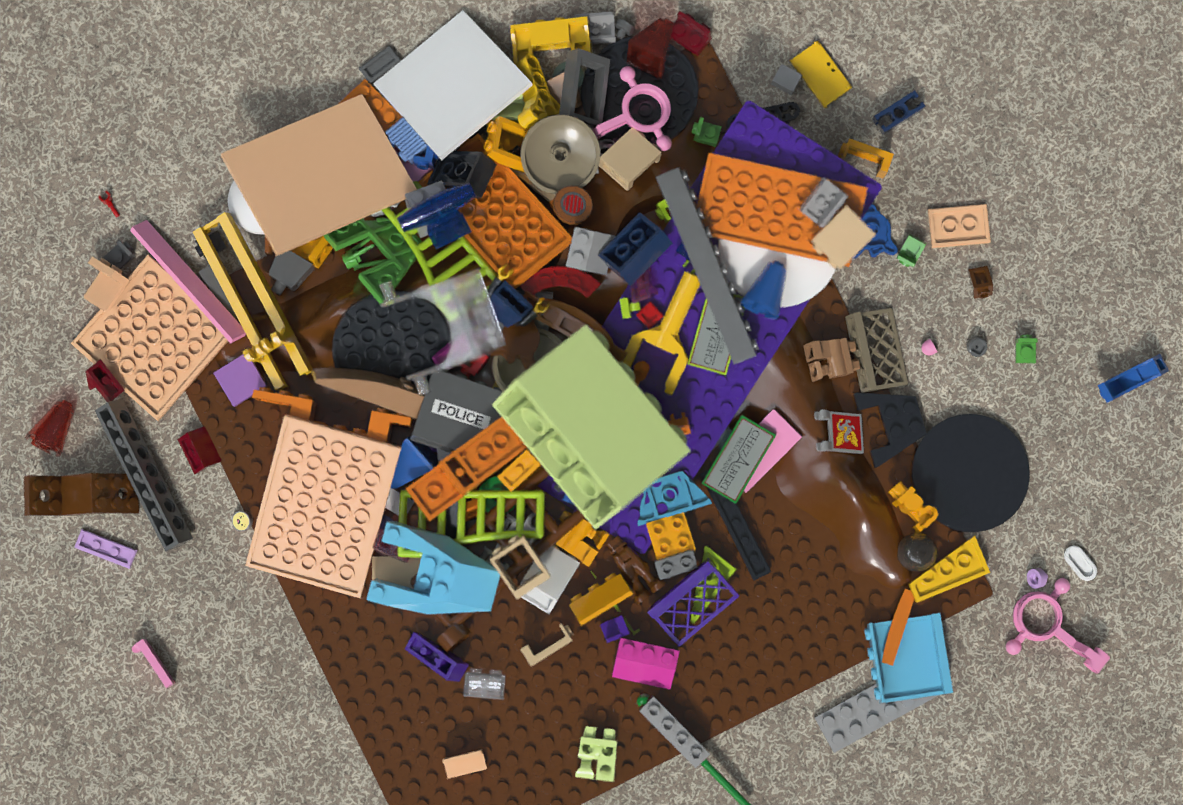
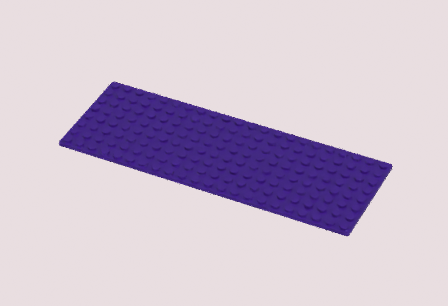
M747 101L713 153L867 187L861 220L882 189L880 183L751 101ZM706 165L697 177L692 187L690 188H693L696 193V205L698 203ZM673 217L663 230L672 241L671 246L631 286L628 285L620 299L629 298L630 303L640 302L641 309L651 301L663 315H665L684 271L691 273L694 269ZM710 238L713 245H717L719 249V238ZM686 260H689L690 262L684 268L682 265L686 262ZM701 285L678 333L688 360L706 300ZM736 290V295L743 296ZM619 299L602 326L611 336L613 343L626 350L632 335L649 329L636 316L640 310L631 311L632 317L623 319ZM809 300L794 306L781 307L777 319L764 317L765 314L762 313L757 315L745 308L743 318L744 320L748 319L752 330L749 332L752 339L756 338L759 345L758 354L737 364H734L731 359L727 375L691 366L687 363L672 396L664 393L665 383L679 354L676 353L674 355L643 339L630 367L634 371L635 364L640 361L647 362L649 365L648 374L643 381H640L638 388L643 394H651L658 401L661 407L660 414L667 423L671 420V414H674L675 419H681V412H684L686 418L688 417L691 434L685 435L687 438L685 445L690 449V452L660 477L683 471L693 480ZM663 317L651 328L659 326ZM551 475L538 485L539 488L574 511L578 509L575 505L562 500L565 492L563 490L558 492L554 488L557 483ZM661 481V482H658V483H655V484H652L651 486H652V487H659V486L661 485L662 481ZM674 486L669 487L673 488L677 492L678 496V489ZM672 490L666 491L669 498H675V493ZM643 491L599 526L614 537L619 535L624 542L627 541V545L640 554H644L652 543L646 524L638 526L640 505L644 496ZM646 492L645 504H648L650 500ZM659 503L656 506L659 515L665 514L668 510L667 505L664 503Z

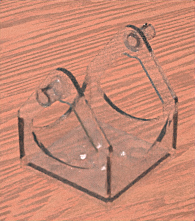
M479 269L400 297L396 296L392 281L379 285L385 299L383 300L384 303L380 304L381 308L418 296L438 306L449 323L451 348L446 360L443 363L406 376L407 380H414L419 395L431 391L426 379L427 374L476 359L506 345Z

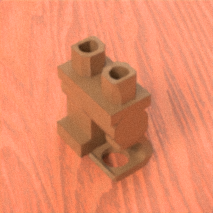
M847 338L828 341H812L803 345L807 363L813 362L808 364L812 382L822 379L825 375H828L829 379L849 375L860 369L858 359L851 360L850 353L856 351L855 341H847ZM827 360L826 365L821 366L819 361Z

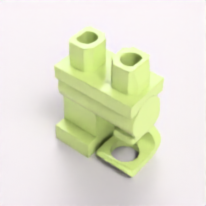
M586 726L583 737H581L578 758L582 759L581 766L576 771L575 777L593 779L594 773L591 769V761L595 759L598 760L596 780L614 782L617 746L615 729L604 728L603 739L595 738L596 727Z

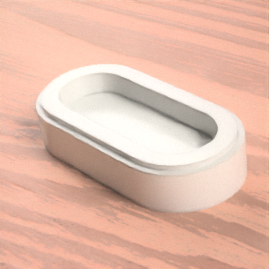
M1070 546L1065 550V561L1081 580L1090 581L1095 578L1097 568L1082 548Z

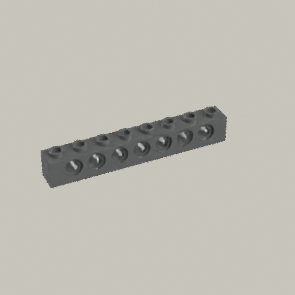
M123 398L107 402L96 409L95 412L165 552L180 547L192 540L193 537Z

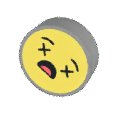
M239 511L233 515L232 524L236 530L245 531L251 528L253 518L249 512Z

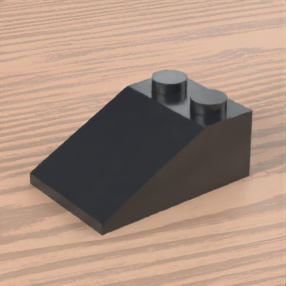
M452 151L443 160L438 159L427 185L442 181L447 192L467 198L481 199L497 164L483 152Z

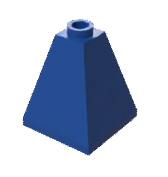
M408 437L401 446L391 488L396 489L431 471L438 465L437 454H433L428 445L410 440V437Z

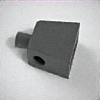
M290 250L276 256L268 274L275 280L271 291L278 296H281L286 287L296 291L314 271V265Z

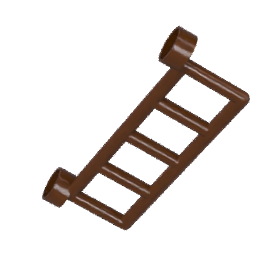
M541 466L514 490H533L550 474ZM505 498V513L517 504V498ZM525 498V503L536 515L537 498ZM497 505L485 514V530L488 532H496ZM544 507V526L550 533L533 546L539 557L585 518L579 509H576L564 521L558 524ZM477 522L465 532V536L476 534ZM497 539L496 542L504 548L509 544L508 541L510 539ZM470 543L461 546L467 547ZM517 547L508 552L507 555L514 564L506 572L513 580L534 562L529 552L523 555ZM417 574L414 575L410 580V584L413 588L415 585ZM501 576L496 594L507 585ZM475 612L455 613L453 616L450 613L435 614L447 628L437 639V642L446 653L455 649L471 635L472 632L463 622Z

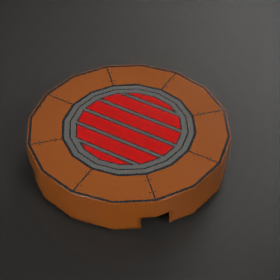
M578 186L561 188L556 193L553 201L554 213L559 217V220L569 225H578L587 220L593 208L589 193Z

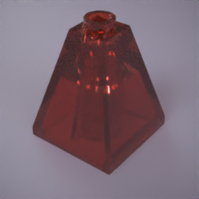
M659 18L632 37L628 43L627 63L662 79L673 34V22L669 19Z

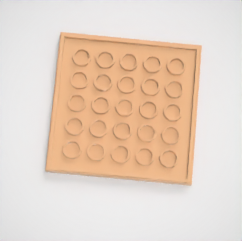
M147 255L127 278L130 280L110 311L105 312L100 309L71 344L93 364L101 359L123 387L124 392L153 418L159 421L226 345L228 340L154 258Z

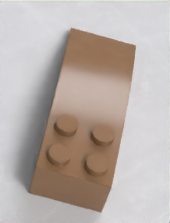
M313 368L311 372L317 384L415 419L418 418L428 387L424 384H419L418 386L412 384L411 380L404 377L398 379L376 372L357 369Z

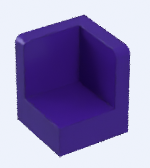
M622 615L600 625L607 643L629 634Z

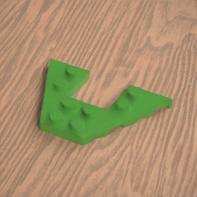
M362 218L323 235L335 251L369 237L388 259L386 262L359 273V280L381 306L386 302L392 291L416 260L414 252L393 223L386 218H376V220L365 221ZM404 220L401 221L408 230L410 228ZM416 234L412 236L417 244L422 242Z

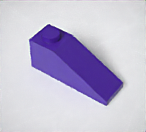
M417 632L413 633L405 647V650L448 681L460 682L469 664L452 652L446 653L441 646Z

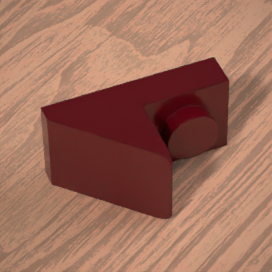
M101 359L85 371L89 390L96 388L106 402L113 401L125 391Z

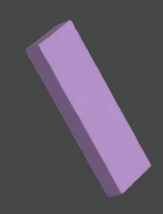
M81 529L74 547L128 569L131 568L138 551Z

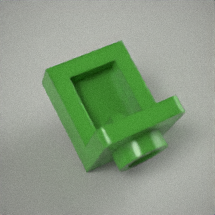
M909 234L897 255V259L906 267H914L927 243Z

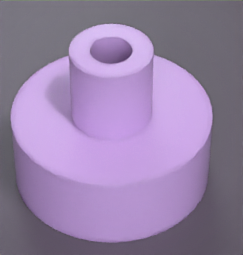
M1035 568L1028 571L1027 582L1030 587L1037 589L1046 585L1048 575L1043 569Z

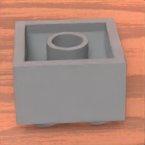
M575 227L566 266L607 275L608 266L601 260L598 254L616 236Z

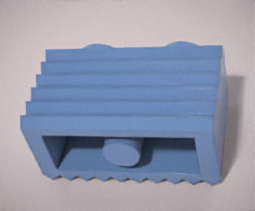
M404 117L385 131L392 147L396 146L400 152L397 154L404 162L408 160L412 165L414 164V156L423 157L426 154L427 144Z

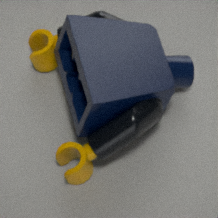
M505 264L498 270L499 276H496L487 288L486 293L489 302L487 310L492 314L494 321L501 322L505 327L511 325L526 326L538 316L539 312L544 313L548 309L549 304L545 307L541 306L540 303L544 298H540L533 309V305L507 281H503V279L513 274V269L508 273L504 271V268L507 266Z

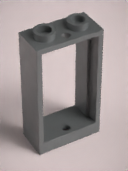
M579 48L567 52L559 114L574 116L586 123L591 130L602 124L610 59ZM580 65L596 70L590 118L574 113Z

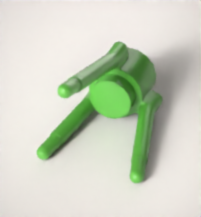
M369 237L342 255L348 269L354 268L355 271L360 268L379 265L388 261V259L359 264L362 261L360 255L374 248V245L371 244L357 251L371 240Z

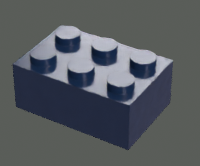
M639 213L598 256L609 269L631 286L671 246L672 241L658 226Z

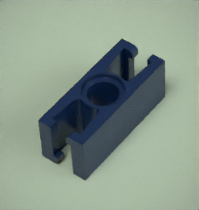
M915 90L873 117L872 120L875 125L879 124V119L887 115L892 121L887 127L884 125L880 126L882 135L924 110L926 106L923 102L919 103L917 108L911 111L905 105L909 100L919 97ZM895 109H900V110H902L904 116H903V117H897V116H895L894 110H895Z

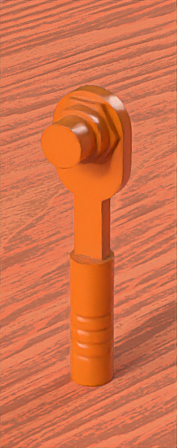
M640 361L634 366V383L637 387L640 381H643L648 374L649 365L647 362Z

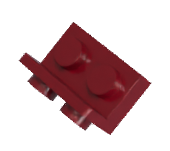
M679 11L677 13L678 19L666 34L669 38L696 56H699L712 39L710 28L704 23L699 24L689 13L684 14Z

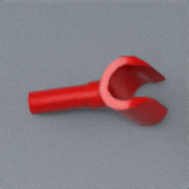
M105 191L108 194V198L103 200L100 195L98 198L111 209L117 218L120 214L112 203V196L108 191Z

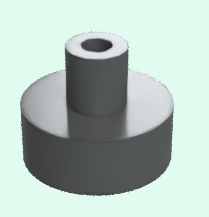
M619 19L615 24V27L619 30L616 34L619 39H623L625 34L632 36L635 28L623 19Z

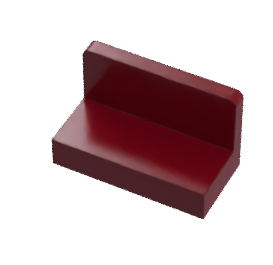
M205 426L187 432L177 439L194 475L222 461Z

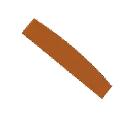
M904 590L887 636L882 663L891 666L894 664L914 601L911 590Z

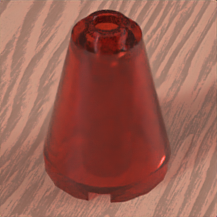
M62 400V402L57 401L26 434L25 439H32L31 444L48 454H50V450L56 452L55 456L60 457L75 411L72 408L73 405L66 400Z

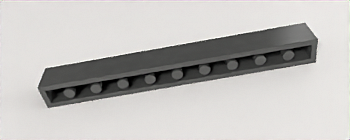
M680 166L657 176L659 186L733 363L737 364L756 356L759 345L756 338L752 339L749 331L752 329L748 319L744 320L742 312H744L743 306L740 301L735 299V287L732 282H728L726 277L728 270L725 264L720 263L718 258L721 256L718 246L713 245L710 239L713 237L709 226H705L703 222L705 215L702 208H698L695 200H697L694 189H690L687 181L690 180L686 170H682Z

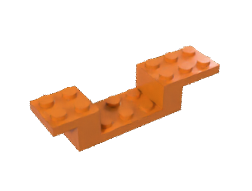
M259 387V390H253L252 398L258 401L291 406V416L328 426L326 423L314 421L317 403L312 400L311 396L299 394L298 397H293L291 392L281 390L277 394L273 390ZM377 408V411L371 412L368 433L357 428H353V432H348L390 443L393 425L413 428L414 420L398 412L394 415L390 414L391 412L387 409ZM333 425L334 428L347 431L345 426Z
M501 417L441 460L435 468L407 487L406 491L430 522L478 487L479 483L528 448L504 418Z

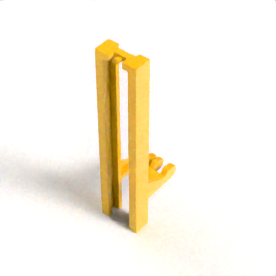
M224 212L217 216L215 220L193 231L199 246L252 344V349L247 348L242 351L245 359L249 362L262 363L275 390H283L288 387L270 354L271 351L283 344L301 376L303 374H310L313 368L231 213ZM218 223L221 224L276 329L270 335L271 342L267 338L262 339L208 236L211 232L210 228L217 227Z

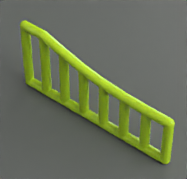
M413 181L417 189L423 188L417 181ZM390 207L382 210L414 252L426 276L436 306L449 321H454L487 297L486 291L488 287L453 312L445 304L486 274L492 281L496 276L498 277L495 271L455 225L440 230L420 244H417L412 237L418 232L415 225L407 230L401 222L410 216L407 208L395 215ZM451 232L457 240L427 261L422 251ZM463 246L469 255L434 278L431 268ZM475 260L481 269L441 296L438 285Z
M401 490L399 498V523L407 525V498H411L406 490ZM472 490L458 501L457 538L452 540L463 545L478 541L511 539L516 535L520 537L523 534L526 538H542L544 536V491ZM466 498H478L476 534L465 536ZM486 498H497L496 532L484 533ZM505 498H517L515 531H504ZM525 498H537L536 530H524ZM419 508L418 528L426 530V516ZM446 510L438 515L437 533L445 535ZM399 546L397 552L399 557L421 558L423 554Z

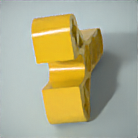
M528 54L515 64L533 84L522 94L525 105L523 111L518 115V121L525 129H530L542 118L556 115L560 112V104L549 92L538 59L534 55Z

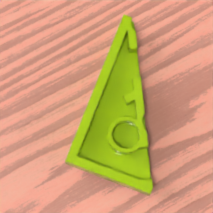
M704 547L702 563L709 558L728 581L737 569L710 547ZM714 572L707 576L706 584L718 585L719 578ZM696 587L695 597L703 598L704 587ZM706 588L705 598L715 599L718 588ZM694 601L692 611L702 612L703 601ZM705 601L704 612L711 602ZM691 614V623L695 624L701 615Z

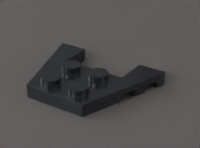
M871 393L853 394L858 411L878 407L888 440V446L869 451L874 468L879 467L927 434L916 396Z

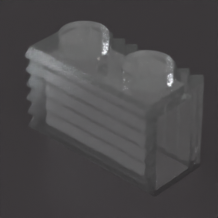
M470 668V672H465L463 696L504 699L506 675H502L500 670H490L489 674L482 673V669Z

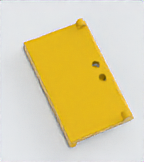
M816 41L790 60V63L802 75L801 78L823 108H827L830 103L853 88L819 41Z

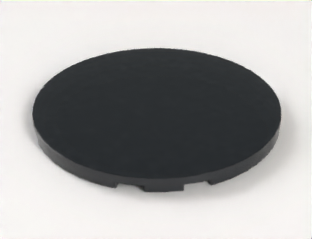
M648 36L623 38L601 50L598 55L610 59L602 123L622 114L623 98L631 88L628 82L621 79L620 71L623 67L630 66L635 70L634 79L638 85L651 84L657 86L667 95L671 112L669 119L661 127V130L671 140L678 136L691 121L698 102L697 77L687 57L676 49L674 45L661 39L649 38ZM589 67L585 71L581 86L582 105L588 118H590L596 70ZM639 94L630 100L629 112L635 121L643 125H651L660 120L661 107L654 97L647 94ZM627 124L608 132L603 138L611 139L616 143L631 128ZM654 132L643 133L651 144L656 145L657 137Z
M393 290L386 302L381 306L374 296L369 294L355 302L341 317L333 336L332 358L335 368L376 372L398 379L404 377L411 380V383L417 386L419 384L428 386L431 372L433 369H437L432 356L451 342L448 327L439 311L421 296L408 291Z
M962 414L941 421L924 435L916 448L912 462L913 488L916 490L915 494L922 498V505L924 507L932 506L936 508L938 516L935 520L956 531L982 532L1003 524L1020 508L1029 487V462L1021 442L1005 425L983 415Z

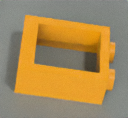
M499 116L488 125V139L484 144L485 155L494 162L525 173L521 157L498 149L501 130L524 138L529 129H525L519 123Z

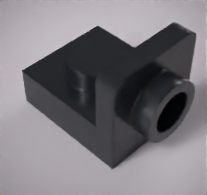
M218 231L208 235L217 253L227 249ZM195 240L197 246H195L197 253L200 257H205L197 240Z

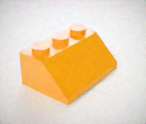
M614 572L604 578L606 580L604 584L599 586L596 583L588 588L589 593L582 596L580 593L571 598L572 603L569 606L581 625L633 594L621 574L616 575Z

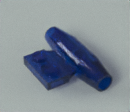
M470 183L448 188L415 204L397 217L404 232L427 226L426 231L435 249H438L472 232L463 213L458 210L473 200L476 195Z

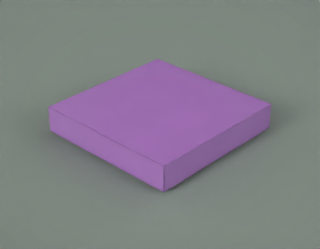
M244 355L214 372L215 377L233 407L252 397L253 390H259V387H268L255 363L247 361Z

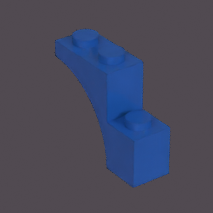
M1158 354L1099 384L1100 395L1108 403L1169 372V369L1161 354Z

